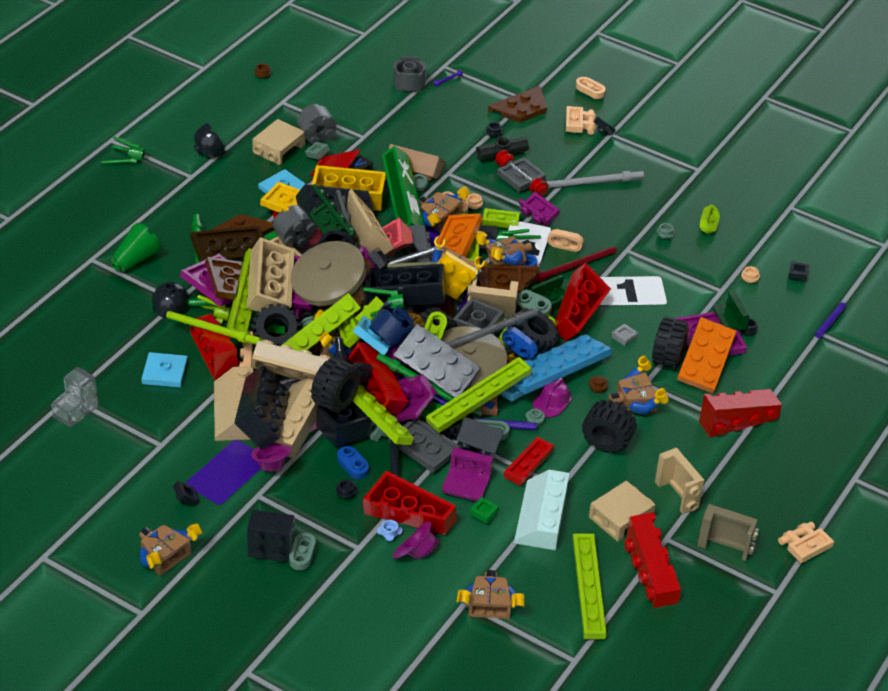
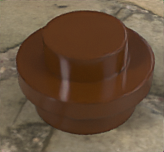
M264 63L258 64L254 70L255 75L260 78H266L271 74L269 65Z
M594 376L589 380V387L592 392L600 394L608 388V381L602 376Z

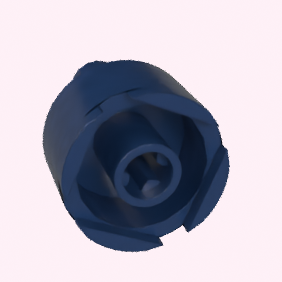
M385 302L372 318L369 329L383 337V341L390 347H393L394 344L401 345L416 324L412 325L413 318L399 306L393 308L391 307V302Z

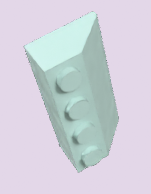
M547 470L527 480L514 540L515 544L556 550L567 494L569 473Z

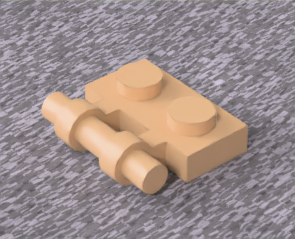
M567 106L566 132L582 133L583 129H586L588 134H594L596 130V123H594L596 114L594 110L590 109L586 112L583 111V107Z
M813 522L802 523L798 525L797 529L789 530L778 538L780 545L789 544L787 550L800 563L832 548L834 541L821 528L813 531L815 529Z

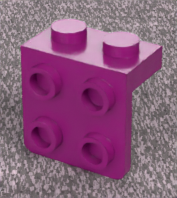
M454 447L451 453V466L442 486V492L478 501L483 497L492 474L493 457Z

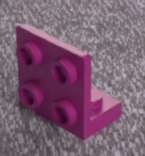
M424 374L397 380L408 400V403L399 415H392L397 417L398 422L401 423L405 420L419 418L422 415L423 409L432 402V398L437 393Z

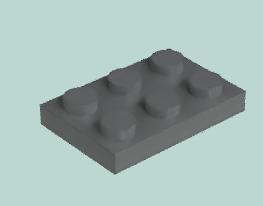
M419 418L412 419L403 426L414 437L412 444H398L400 451L433 473L451 460V453L454 447L461 449L460 445L442 433H438L433 427Z

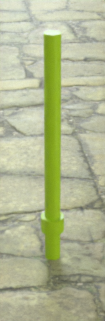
M168 311L166 314L168 319L229 336L245 344L252 343L256 345L257 341L262 342V338L253 336L243 330L239 332L172 311Z

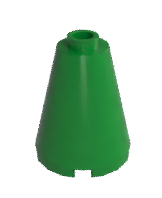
M135 223L111 257V266L116 271L124 272L160 251L162 246L159 239L154 233L151 235L147 231L149 229L142 223Z

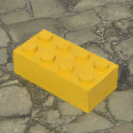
M316 165L312 185L369 191L373 210L381 211L386 190V173Z

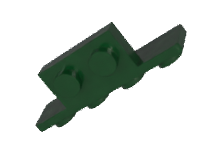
M313 184L312 188L323 204L308 213L323 234L331 230H341L349 234L355 244L357 242L355 229L351 225L347 226L345 223L347 222L346 218L341 212L339 214L336 212L337 207L332 200L328 201L325 198L327 194L322 187L318 189Z

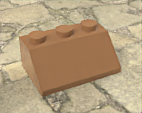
M395 145L408 154L413 176L415 174H422L427 180L431 181L432 178L437 179L446 165V162L438 156Z

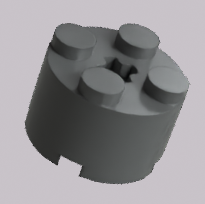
M403 56L399 61L396 59L393 63V84L396 86V90L420 92L426 82V63L424 61L421 62L420 58L416 56Z
M309 105L301 111L300 118H297L298 128L303 130L306 140L312 145L315 142H325L336 135V122L323 105Z
M292 205L288 207L289 210L286 212L282 210L275 217L273 228L287 247L303 248L307 246L308 240L317 230V225L301 206Z

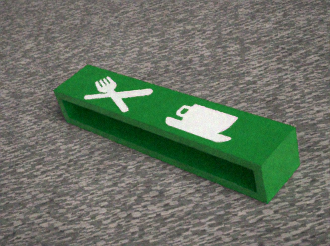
M394 145L382 154L395 218H400L406 226L424 225L409 156Z

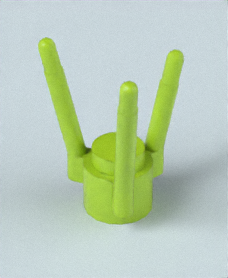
M201 295L197 296L198 299L215 305L199 307L213 310V316L217 317L216 320H218L219 324H223V321L228 322L231 307L226 305L220 307L209 298Z

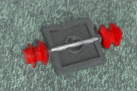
M507 150L500 151L496 155L495 162L501 167L497 169V175L516 191L521 192L529 188L530 192H536L540 196L547 193L548 183L545 182L546 174L525 157L514 161V156L509 154Z

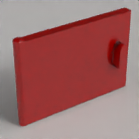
M360 150L325 156L316 165L349 168L360 153ZM315 169L310 174L312 177H314Z

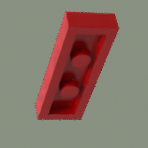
M537 437L504 471V478L521 486L554 451V445Z

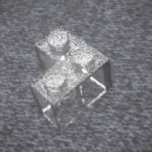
M76 367L64 377L65 392L51 403L53 417L70 428L98 406L95 376L79 367Z

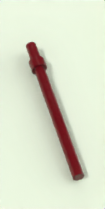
M615 246L547 271L541 270L531 284L535 282L541 283L546 281V278L617 252Z

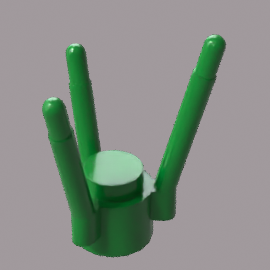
M114 136V140L128 145L130 148L117 145L112 147L128 152V157H131V159L103 160L101 163L137 164V161H143L145 148Z
M529 229L498 232L497 241L509 237H515L516 239H540L541 235H513L527 233L530 231Z
M363 288V291L391 295V297L387 298L388 302L392 303L391 307L396 308L399 306L405 309L403 294H398L397 290L388 291ZM378 311L371 312L370 316H375Z

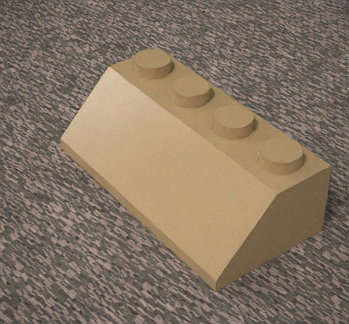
M351 189L348 193L346 211L350 213V225L354 227L357 233L355 237L358 239V243L361 246H365L368 253L378 247L386 255L394 248L373 212Z
M261 237L252 248L250 255L247 309L261 312V308L264 306L269 308V304L277 306V303L281 304V307L287 305L289 309L291 308V273L294 267L295 249Z
M262 340V342L257 341L251 368L259 369L264 365L273 374L297 380L314 379L319 368L331 357L326 355L315 356L307 350L299 352L293 350L288 345H281L280 347L273 345L274 343L271 341Z
M251 366L232 367L214 381L215 441L250 440L234 424L245 378L253 373Z
M311 378L303 379L291 385L280 438L273 442L292 447L293 451L287 457L295 459L316 421L317 406H320L314 403L311 398V388L314 380Z

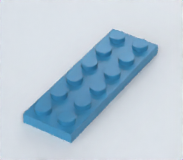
M581 335L572 341L525 360L524 362L532 368V373L512 387L524 394L530 393L612 355V348L591 338L589 335Z

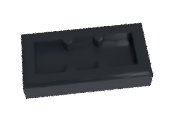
M480 225L479 231L487 234L486 239L491 238L497 241V226ZM479 244V253L488 254L485 245Z
M378 247L368 254L373 264L380 269L390 262Z

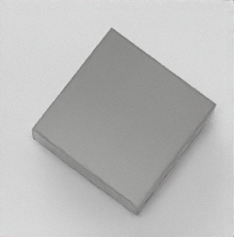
M623 324L612 332L611 337L622 345L627 346L638 338V332Z

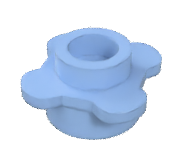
M386 520L382 523L381 527L377 528V533L383 535L387 541H393L395 536L402 534V528L398 527L396 521Z

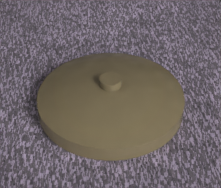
M342 241L325 242L312 247L297 260L292 269L291 284L295 293L302 301L316 306L332 305L348 293L352 295L361 286L366 275V262L360 250L350 243Z
M470 326L450 328L443 332L441 340L447 343L480 330V328ZM493 334L453 348L481 367L480 372L466 390L507 364L505 347Z

